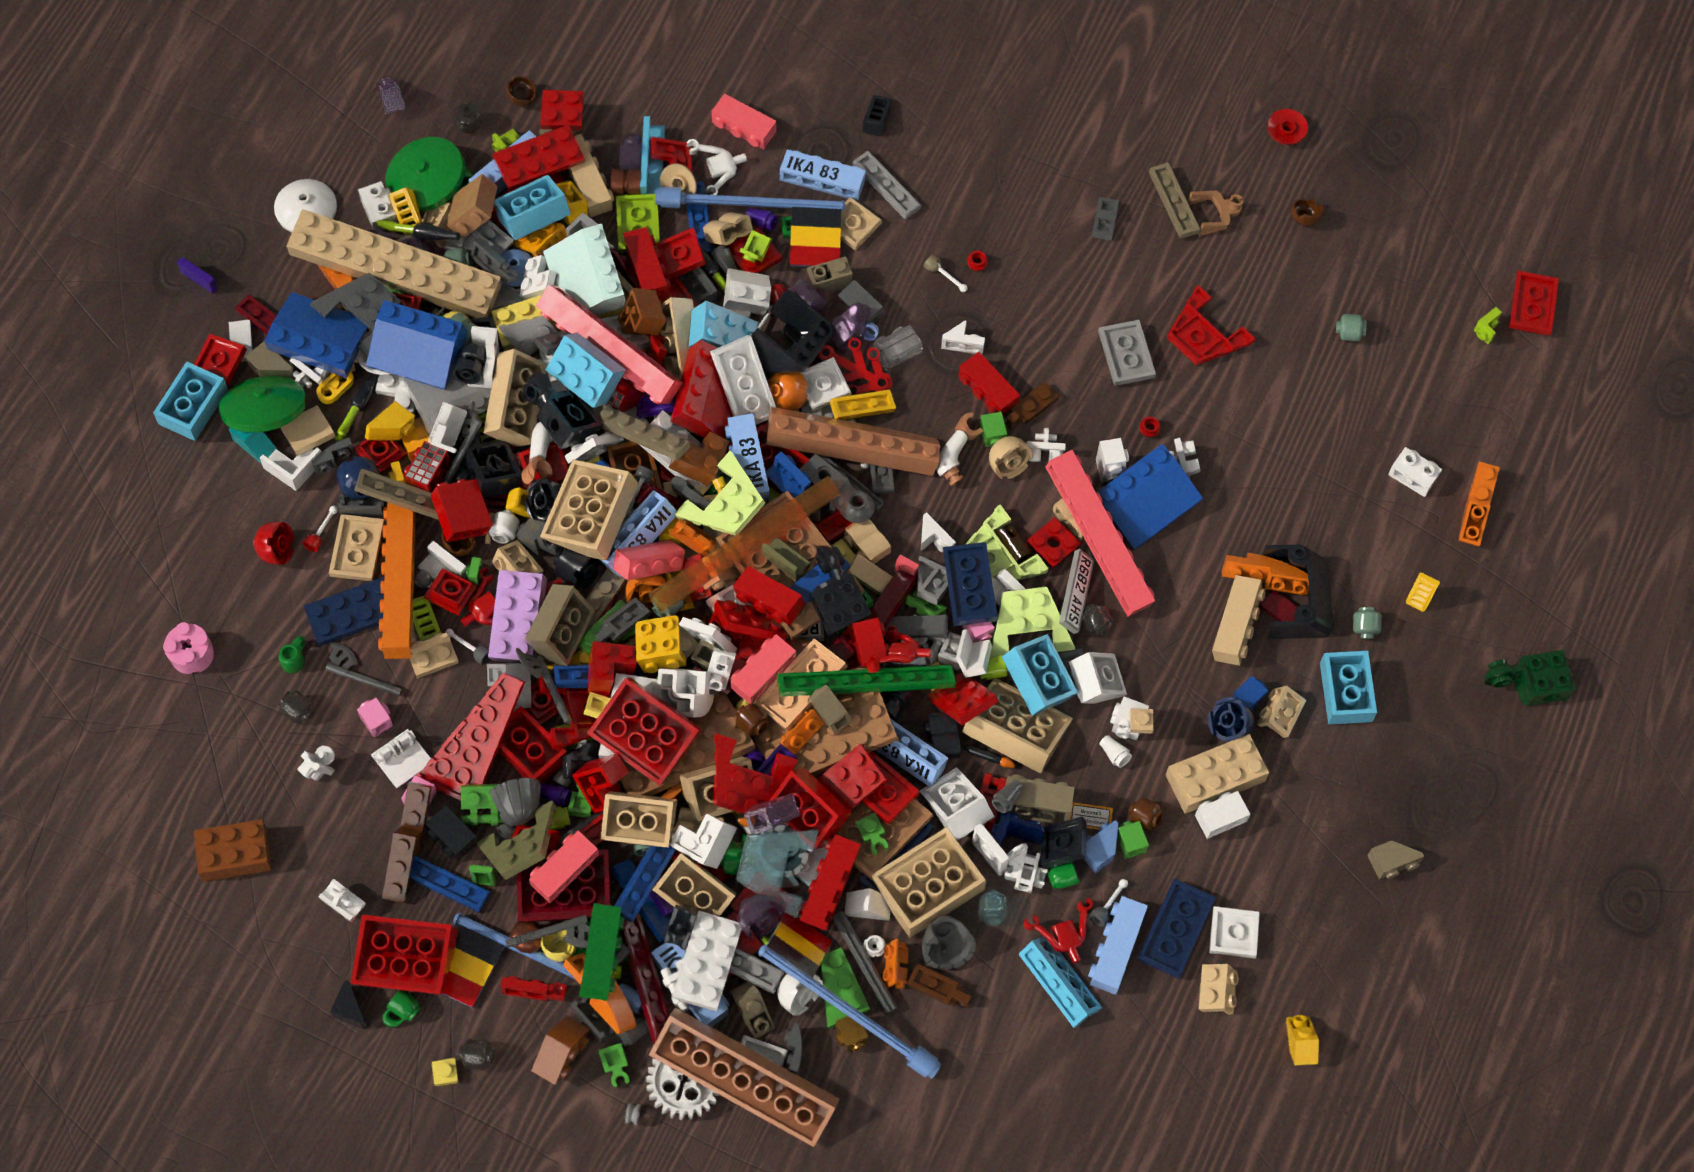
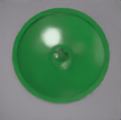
M440 137L417 139L404 146L391 160L386 172V188H389L390 193L403 188L413 189L419 212L433 210L449 201L461 187L465 176V161L458 148L447 139ZM409 205L403 206V209L408 208Z
M261 376L245 380L230 388L219 402V411L223 422L232 429L242 432H265L280 428L294 421L305 409L306 396L303 387L293 379L283 376Z

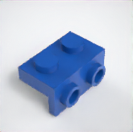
M780 452L775 456L774 465L765 472L766 477L782 493L788 491L797 502L810 491L811 479L804 470L800 471L795 466V461L789 455L785 456Z

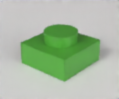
M472 557L471 565L468 564L466 567V577H468L469 582L479 587L480 571L483 565L481 558Z

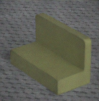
M777 537L769 545L764 543L761 546L762 556L795 581L810 566V562Z

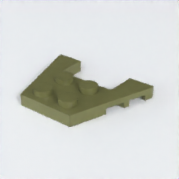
M550 801L535 810L537 824L530 829H524L512 839L504 840L500 845L499 838L494 833L476 842L505 880L545 859L550 840L548 831L549 827L553 826L552 815L557 811V806L553 801Z

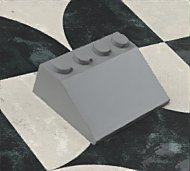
M453 372L446 390L403 378L428 436L431 434L443 402L467 410L470 403L474 401V411L478 415L484 414L488 410L491 389L469 387L468 384L457 380Z

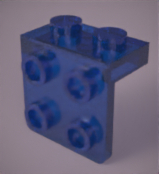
M1002 813L999 824L993 825L991 836L1000 847H1002L1005 835L1040 844L1045 827L1034 820L1025 821L1019 819V816L1015 814Z

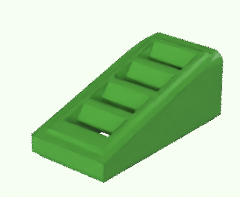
M481 865L469 866L474 884L496 886L498 870L496 868Z

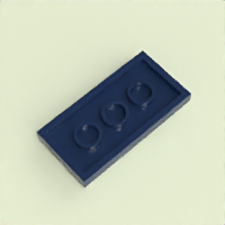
M986 542L943 547L954 626L998 621Z
M385 576L304 605L319 647L379 625V619L383 618V613L380 612V600L384 599V594H381V581H384Z
M1174 878L1137 960L1179 979L1216 897Z

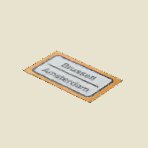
M1072 802L1069 820L1083 816L1087 821L1086 828L1098 830L1107 822L1111 824L1113 808Z

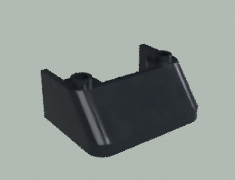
M787 289L771 308L770 312L786 324L783 327V334L787 340L792 342L787 351L784 350L759 328L751 335L763 371L769 374L806 371L834 333V327L828 320L790 289Z
M1299 544L1266 545L1263 556L1285 563H1292L1295 566H1304L1309 581L1308 605H1300L1296 608L1294 621L1273 622L1268 633V639L1328 637L1333 630L1334 622L1328 566L1325 558Z

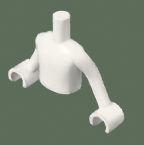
M690 139L686 147H695L689 151L690 155H695L698 150L718 154L707 158V165L712 177L722 176L714 185H709L706 188V193L713 192L714 194L712 195H717L718 189L727 180L735 176L736 164L747 161L745 154L733 157L730 152L723 148L701 145L695 139Z

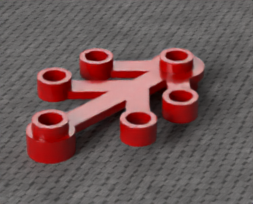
M851 338L848 342L856 364L834 353V349L830 345H825L819 352L818 357L822 362L834 357L838 365L851 371L843 375L846 382L861 378L870 381L858 387L850 385L849 389H857L856 395L873 390L878 392L892 388V379L888 374L883 373L879 361L880 353L876 348H870L867 351V357L872 361L875 374L867 371L860 349L861 342L858 338ZM857 341L859 343V346L857 348H852L851 342ZM825 349L830 351V355L827 357L822 355V351ZM876 351L877 357L871 358L869 353ZM880 379H884L886 381V385L880 387L878 385V381Z

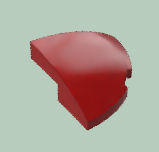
M659 332L658 335L650 336L648 356L667 370L662 363L667 353V349L664 346L665 338Z

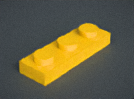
M890 390L832 398L829 402L834 418L839 420L892 413L896 410Z

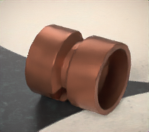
M612 169L611 191L613 196H621L625 192L629 195H641V169H629L627 173L621 169Z

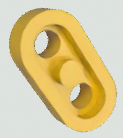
M350 371L348 378L331 373L317 388L319 400L324 404L336 402L353 385L354 377L352 371ZM327 393H332L331 396H325Z

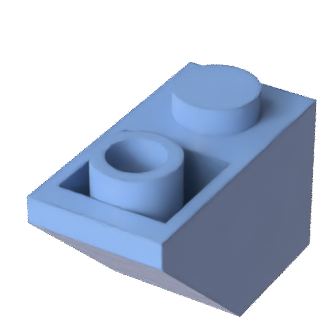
M1116 820L1111 824L1108 822L1103 824L1098 829L1099 833L1093 837L1091 835L1086 837V858H1084V861L1095 874L1114 859L1118 832V822Z

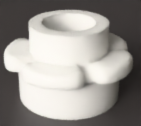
M871 935L864 941L863 947L868 956L879 957L883 955L886 943L883 938Z

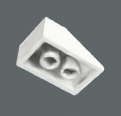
M957 767L940 777L931 787L926 786L919 791L944 827L948 828L956 840L968 835L980 823L984 825L994 817L985 797Z

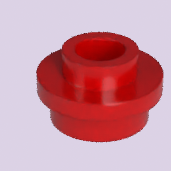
M974 251L968 256L967 264L970 269L981 271L987 267L988 258L982 251Z
M1146 417L1140 422L1139 429L1144 436L1155 437L1159 434L1161 425L1156 418ZM1151 426L1153 430H1149L1146 427Z

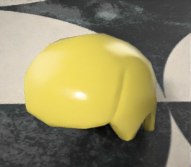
M567 930L541 937V947L547 958L555 962H562L576 952L577 947L564 941Z

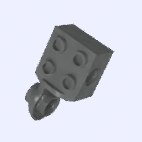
M815 454L800 469V471L804 470L811 479L810 491L816 496L819 506L829 515L839 510L846 520L853 523L865 522L872 517L875 511L872 497L868 493L857 490L852 486L846 474L841 470L837 471L826 458H821ZM858 502V503H861L862 505L859 506V507H856V506L853 505V503Z

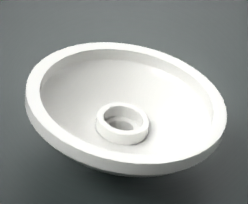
M302 179L288 184L279 192L275 200L274 211L281 226L292 232L302 209L334 219L337 211V201L333 191L326 184L313 179Z

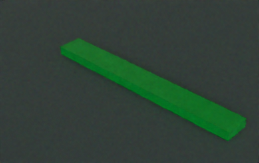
M952 665L880 668L875 673H870L867 669L780 673L777 675L780 697L812 695L816 689L822 688L825 684L833 694L955 688L956 685Z

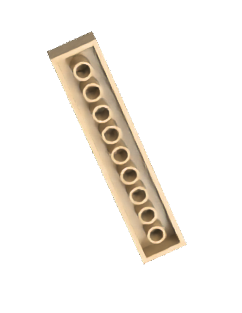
M305 209L301 210L287 243V249L292 256L356 278L370 272L388 289L402 294L422 297L423 301L440 307L445 306L446 309L462 312L472 318L490 316L502 287L500 276Z

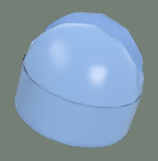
M874 323L865 324L861 330L862 337L868 341L876 339L879 334V328Z

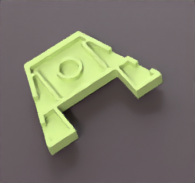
M729 451L717 465L721 471L732 478L704 511L689 500H686L677 510L675 516L679 520L684 521L685 519L693 522V524H702L714 530L737 536L764 506L765 502L733 453Z
M1001 505L995 508L992 515L984 521L981 528L966 543L986 542L992 579L1003 569H1006L1017 581L1048 572V567L1038 554L1018 565L994 533L1011 523V518Z
M1047 587L1002 592L990 657L1005 655L1009 652L1008 635L1051 629L1053 645L1057 652L1075 650L1067 629L1059 624L1060 614Z

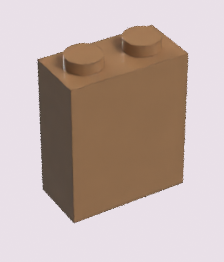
M481 174L455 193L447 227L453 232L460 233V237L463 239L488 221L492 215L497 185Z

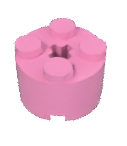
M185 622L178 624L177 627L168 633L163 644L165 654L174 668L184 674L204 671L209 667L214 658L212 642L206 632L195 624H187Z

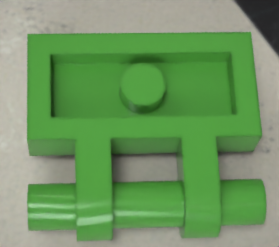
M499 784L461 785V809H470V815H461V821L464 824L478 826V824L491 823L492 826L498 825V823H505L501 819L500 814H498V809L490 795V790ZM491 808V814L477 815V809Z

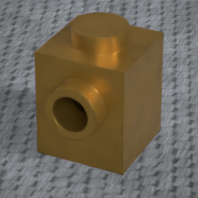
M849 1016L835 1022V1028L838 1032L835 1034V1037L840 1047L844 1046L847 1052L850 1050L856 1052L866 1046L868 1035L862 1025Z

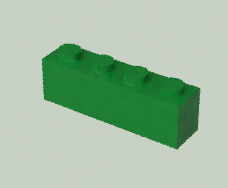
M593 904L579 997L607 1001L609 992H614L615 979L611 978L612 971H617L619 959L615 958L614 955L615 951L620 950L622 938L617 937L618 930H623L624 917L620 916L621 907Z

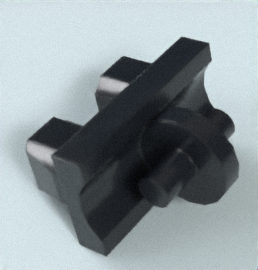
M676 904L664 942L675 944L681 949L686 950L698 914L695 908L686 904L683 906Z

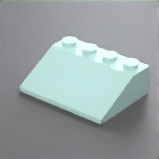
M602 223L581 229L543 251L549 270L556 273L554 286L560 287L593 314L599 315L623 308L626 301Z

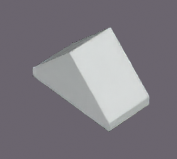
M869 888L847 893L845 904L846 916L890 921L891 909L880 892Z

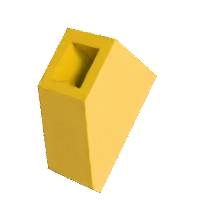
M1304 1015L1286 1017L1290 1054L1294 1064H1318L1319 1039L1310 1017Z

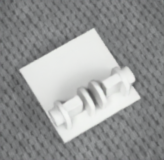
M408 729L371 754L396 789L413 778L414 775L416 776L431 759L415 739L416 737L413 732Z

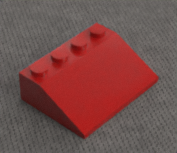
M700 339L688 350L681 377L683 384L678 390L670 422L703 437L712 432L729 441L730 439L726 438L724 426H728V418L733 417L710 353V351L718 347Z
M629 677L623 680L587 734L613 753H618L620 758L661 786L692 747L703 729Z
M362 915L350 984L442 995L455 952L458 929L449 924Z

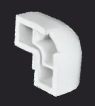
M658 669L657 695L686 717H702L708 713L714 699V694H709L710 689L708 686L711 672L689 669Z

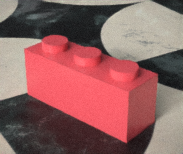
M726 94L722 96L712 110V123L715 126L726 129L737 138L741 137L754 147L764 150L776 133V120Z
M671 540L616 549L613 570L627 580L679 571L683 569L685 550Z
M777 634L772 639L768 638L761 646L762 649L757 654H752L746 661L747 665L742 670L738 669L731 677V689L749 704L754 703L777 679V675L783 673L796 659V650Z
M579 831L574 835L572 833L568 835L563 841L564 845L558 851L553 850L546 858L547 862L542 867L537 866L530 874V885L549 903L599 856L598 849Z

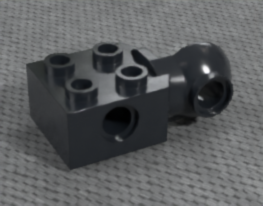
M534 373L523 386L522 392L525 400L539 408L540 411L537 414V418L560 449L585 443V439L596 434L603 425L583 399L571 390L556 392L549 378L543 373Z
M462 429L455 443L457 451H459L465 439V436L462 437ZM477 432L466 452L464 468L470 480H477L483 498L508 494L510 490L520 487L522 472L508 442L499 440L482 443L480 433Z
M820 545L817 546L818 555H816V561L824 574H828L830 579L816 586L809 594V598L829 636L872 613L853 575L843 572L841 566L845 562L840 550L836 546L831 548Z

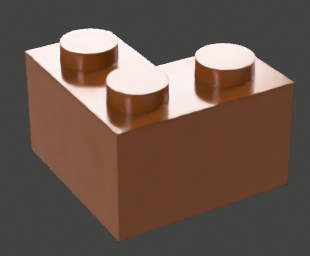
M631 289L618 316L622 333L635 335L659 334L661 328L665 325L666 317L663 314L661 302L655 290Z
M709 432L701 442L700 447L690 443L691 448L677 461L672 459L668 468L708 486L716 477L719 469L717 465L723 459L729 441Z
M566 1015L546 1034L531 1071L554 1085L562 1078L566 1079L572 1068L569 1066L570 1062L576 1058L579 1050L583 1051L589 1042L587 1036L590 1028Z

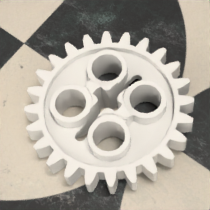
M657 1059L652 1060V1064L655 1067H648V1072L651 1075L646 1076V1082L652 1084L648 1085L646 1090L653 1092L649 1095L650 1100L657 1099L655 1108L663 1106L662 1114L669 1110L671 1111V1118L678 1113L680 1120H683L684 1114H688V1117L692 1120L694 1112L701 1117L702 1108L710 1111L708 1103L716 1104L714 1096L720 1095L689 1077L688 1082L684 1085L682 1096L677 1101L676 1096L685 1075L672 1070L671 1067ZM670 1084L675 1087V1091L667 1093L663 1090V1087ZM688 1092H694L698 1097L695 1100H688L685 1095Z

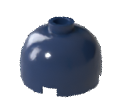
M353 457L352 461L348 463L347 460L342 462L337 469L336 477L340 490L345 496L353 500H364L371 497L354 491L361 469L380 475L376 463L367 457Z
M1224 697L1214 704L1216 706L1213 708V711L1209 712L1208 726L1211 733L1225 742L1248 735L1254 725V716L1251 708L1245 702L1233 697Z

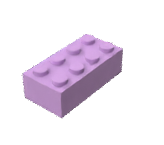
M499 570L488 657L491 660L521 663L516 654V648L521 649L525 654L533 655L534 658L538 656V653L525 640V637L545 600L547 578L543 574Z

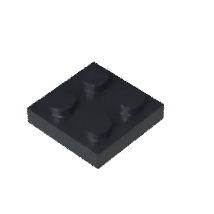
M1083 816L1042 828L1041 865L1044 869L1086 858L1087 821Z

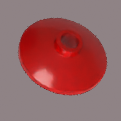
M1281 109L1270 116L1267 129L1275 141L1285 145L1299 143L1305 138L1308 124L1305 117L1299 112L1292 109Z

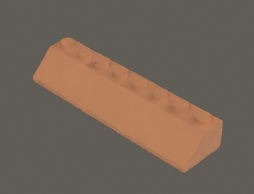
M771 406L769 408L765 445L933 476L939 464L940 443L934 437Z
M676 1007L670 1014L649 1053V1056L813 1147L839 1102L838 1097Z

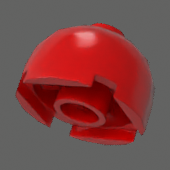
M280 521L262 525L253 540V546L258 557L272 565L287 564L294 552V548L290 549L291 541H294L292 528L288 523Z

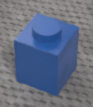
M1251 676L1233 693L1232 697L1245 702L1253 710L1265 699L1268 690L1261 680H1256Z

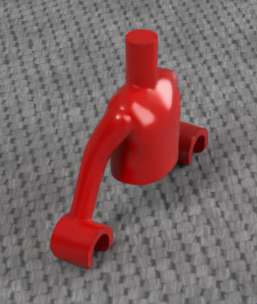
M487 567L481 569L480 577L482 581L474 595L467 602L470 613L460 620L464 627L475 620L480 624L492 625L493 618L491 617L494 614L495 598L489 591L481 596L487 583H491L494 579L493 574H490L488 577L484 576L489 571Z
M891 625L888 627V631L885 632L886 641L894 642L889 649V655L883 657L873 655L869 658L866 665L868 672L875 673L880 670V663L889 661L910 663L916 657L931 658L932 649L920 648L916 640L898 632L897 627Z
M1087 898L1086 904L1088 907H1084L1081 901L1077 904V910L1080 912L1079 933L1075 928L1073 920H1068L1050 928L1053 933L1052 935L1039 924V918L1035 915L1032 917L1033 925L1025 918L1023 926L1029 931L1036 929L1048 940L1054 950L1057 952H1068L1072 963H1079L1081 958L1077 948L1085 941L1087 913L1091 909L1093 902L1090 898Z

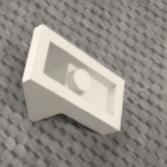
M963 321L942 336L941 349L973 354L980 352L983 355L985 338L976 334L965 335L966 321Z
M926 512L923 515L921 551L932 542H934L935 547L940 552H943V547L955 546L956 542Z
M949 632L938 655V663L940 665H952L953 669L957 671L960 669L956 659L961 639L960 635Z

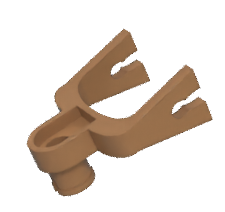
M1218 191L1191 192L1190 198L1187 200L1188 205L1211 200L1216 205L1221 218V222L1202 223L1198 235L1202 236L1227 229L1230 218L1238 216L1242 210V197L1234 194L1230 199L1224 200Z

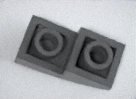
M350 438L331 445L312 461L316 475L331 472L332 469L337 468L335 460L347 459L350 455L355 454Z
M794 1023L792 1029H787L784 1042L787 1043V1050L794 1052V1054L789 1053L786 1067H789V1071L798 1075L801 1064L802 1041L799 1025Z

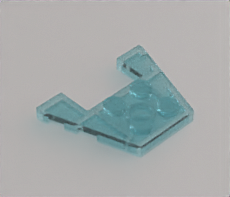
M819 830L746 835L736 880L789 915L798 918L803 897L780 891L790 846L814 851Z

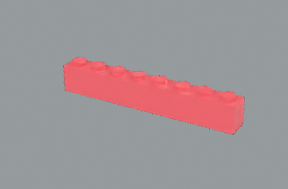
M547 286L536 304V307L541 310L540 314L549 320L553 319L557 322L556 326L562 331H568L571 334L576 332L581 334L626 369L622 378L630 379L635 383L633 386L641 392H647L650 395V400L658 405L661 403H671L683 382L560 287Z
M1070 450L1051 459L1045 467L1127 617L1150 607L1155 602L1154 592L1149 586L1147 587L1142 570L1136 567L1132 552L1124 545L1121 532L1116 530L1113 525V518L1102 505V498L1098 492H1095L1090 476L1087 473L1085 474L1079 456L1075 455L1073 450Z

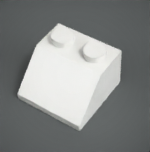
M728 268L723 308L750 311L751 314L764 316L770 303L771 284L769 275Z
M1088 652L1069 661L1071 675L1074 678L1078 691L1077 695L1081 703L1095 704L1127 695L1115 654Z

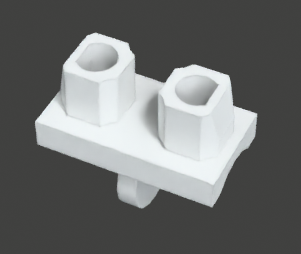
M292 358L289 360L303 371L301 373L298 371L293 373V376L296 378L295 381L302 387L304 385L307 388L312 386V383L309 381L310 378L320 385L330 373L317 367L312 371L309 369L311 366L309 364Z
M1044 428V434H1035V440H1043V442L1027 441L1026 443L1033 454L1032 460L1029 458V461L1033 462L1041 461V451H1049V461L1062 455L1066 444L1048 442V440H1057V435L1049 434V428Z
M1180 438L1174 439L1178 456H1174L1173 451H1170V453L1190 479V475L1201 472L1198 459L1189 461L1185 459V456L1196 454L1194 442H1181Z
M714 648L707 672H711L709 689L716 691L726 689L736 653L723 652L718 648Z
M328 746L319 747L315 754L305 751L301 755L305 761L300 765L298 771L308 779L312 778L318 781L324 774L332 775L335 771L327 766L333 762L335 757L333 749Z
M335 879L319 895L322 901L350 922L355 919L366 905L363 900Z

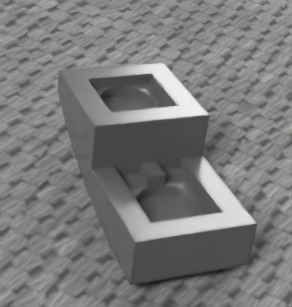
M1099 197L1091 237L1112 241L1119 200Z

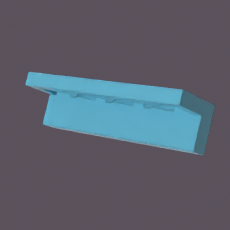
M644 116L641 194H656V188L661 189L660 176L663 171L664 161L651 159L649 141L652 137L665 139V126L651 125L650 116Z
M1044 936L1031 941L1019 953V956L1073 1028L1079 1026L1088 1016L1102 1009L1101 1005L1061 952L1054 950ZM1041 944H1044L1046 948L1049 950V952L1046 951ZM1056 963L1059 964L1063 970L1059 969ZM1070 982L1074 983L1077 989L1074 988ZM1084 1000L1087 1001L1092 1008H1089L1087 1004L1084 1002Z

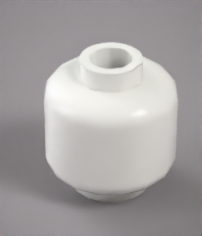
M508 510L495 513L491 520L493 526L489 530L492 539L501 544L513 541L520 525L519 519L513 512Z

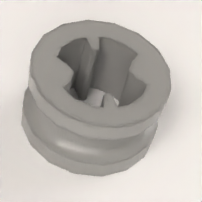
M628 1103L625 1124H629V1122H633L634 1125L638 1124L640 1104L633 1106L632 1103Z

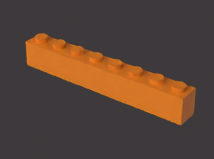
M387 502V507L383 508L384 520H387V525H383V538H386V543L382 544V555L385 557V562L381 563L382 575H385V579L381 581V594H384V599L380 600V612L383 613V618L379 619V630L382 632V637L378 639L379 651H383L384 659L412 658L416 512Z

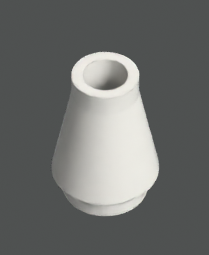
M1109 735L1100 741V746L1104 749L1114 766L1117 765L1121 768L1131 760L1130 750L1112 739Z

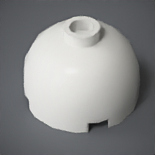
M784 973L777 990L780 1004L794 1016L807 1011L809 1008L805 1005L811 998L815 1002L819 996L788 973ZM815 974L813 979L823 985L820 977Z

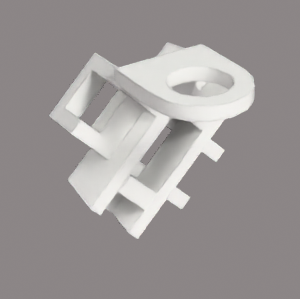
M1023 843L1013 848L1007 854L1009 862L1007 872H1005V879L1016 882L1014 889L1031 893L1033 886L1038 888L1044 886V878L1048 869L1037 867L1040 853H1037L1036 856L1027 854L1028 846L1026 843Z

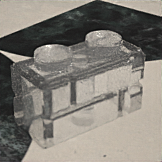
M911 325L896 328L893 334L887 337H879L873 344V348L879 350L880 364L887 371L921 353L923 344ZM873 351L875 357H877V352Z

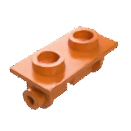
M678 519L669 533L696 553L703 554L704 558L716 545V540L685 519L684 521Z
M813 709L808 712L805 711L804 715L795 723L796 726L794 728L791 727L784 736H781L780 744L785 748L787 747L794 755L825 724Z
M899 939L888 943L884 950L886 968L883 972V980L887 989L896 985L895 988L904 989L907 984L908 968L900 967V964H908L909 948L905 942H899Z

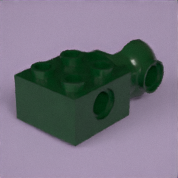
M1564 650L1521 656L1518 662L1513 665L1508 664V661L1504 659L1491 662L1488 665L1489 670L1484 678L1485 685L1495 688L1505 687L1514 682L1520 701L1525 706L1565 701L1576 691Z

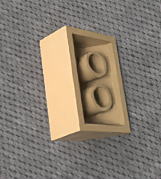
M741 756L730 760L732 764L753 770L751 760ZM716 764L679 775L684 797L696 822L703 821L706 813L716 817L732 812V810L714 805Z
M618 792L606 793L601 840L669 848L675 824L677 799Z

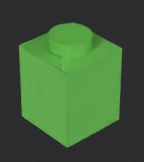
M1002 412L981 415L979 425L983 430L982 437L985 447H992L997 440L1007 437Z
M1127 821L1118 827L1117 839L1125 859L1147 852L1149 844L1140 821L1135 823Z

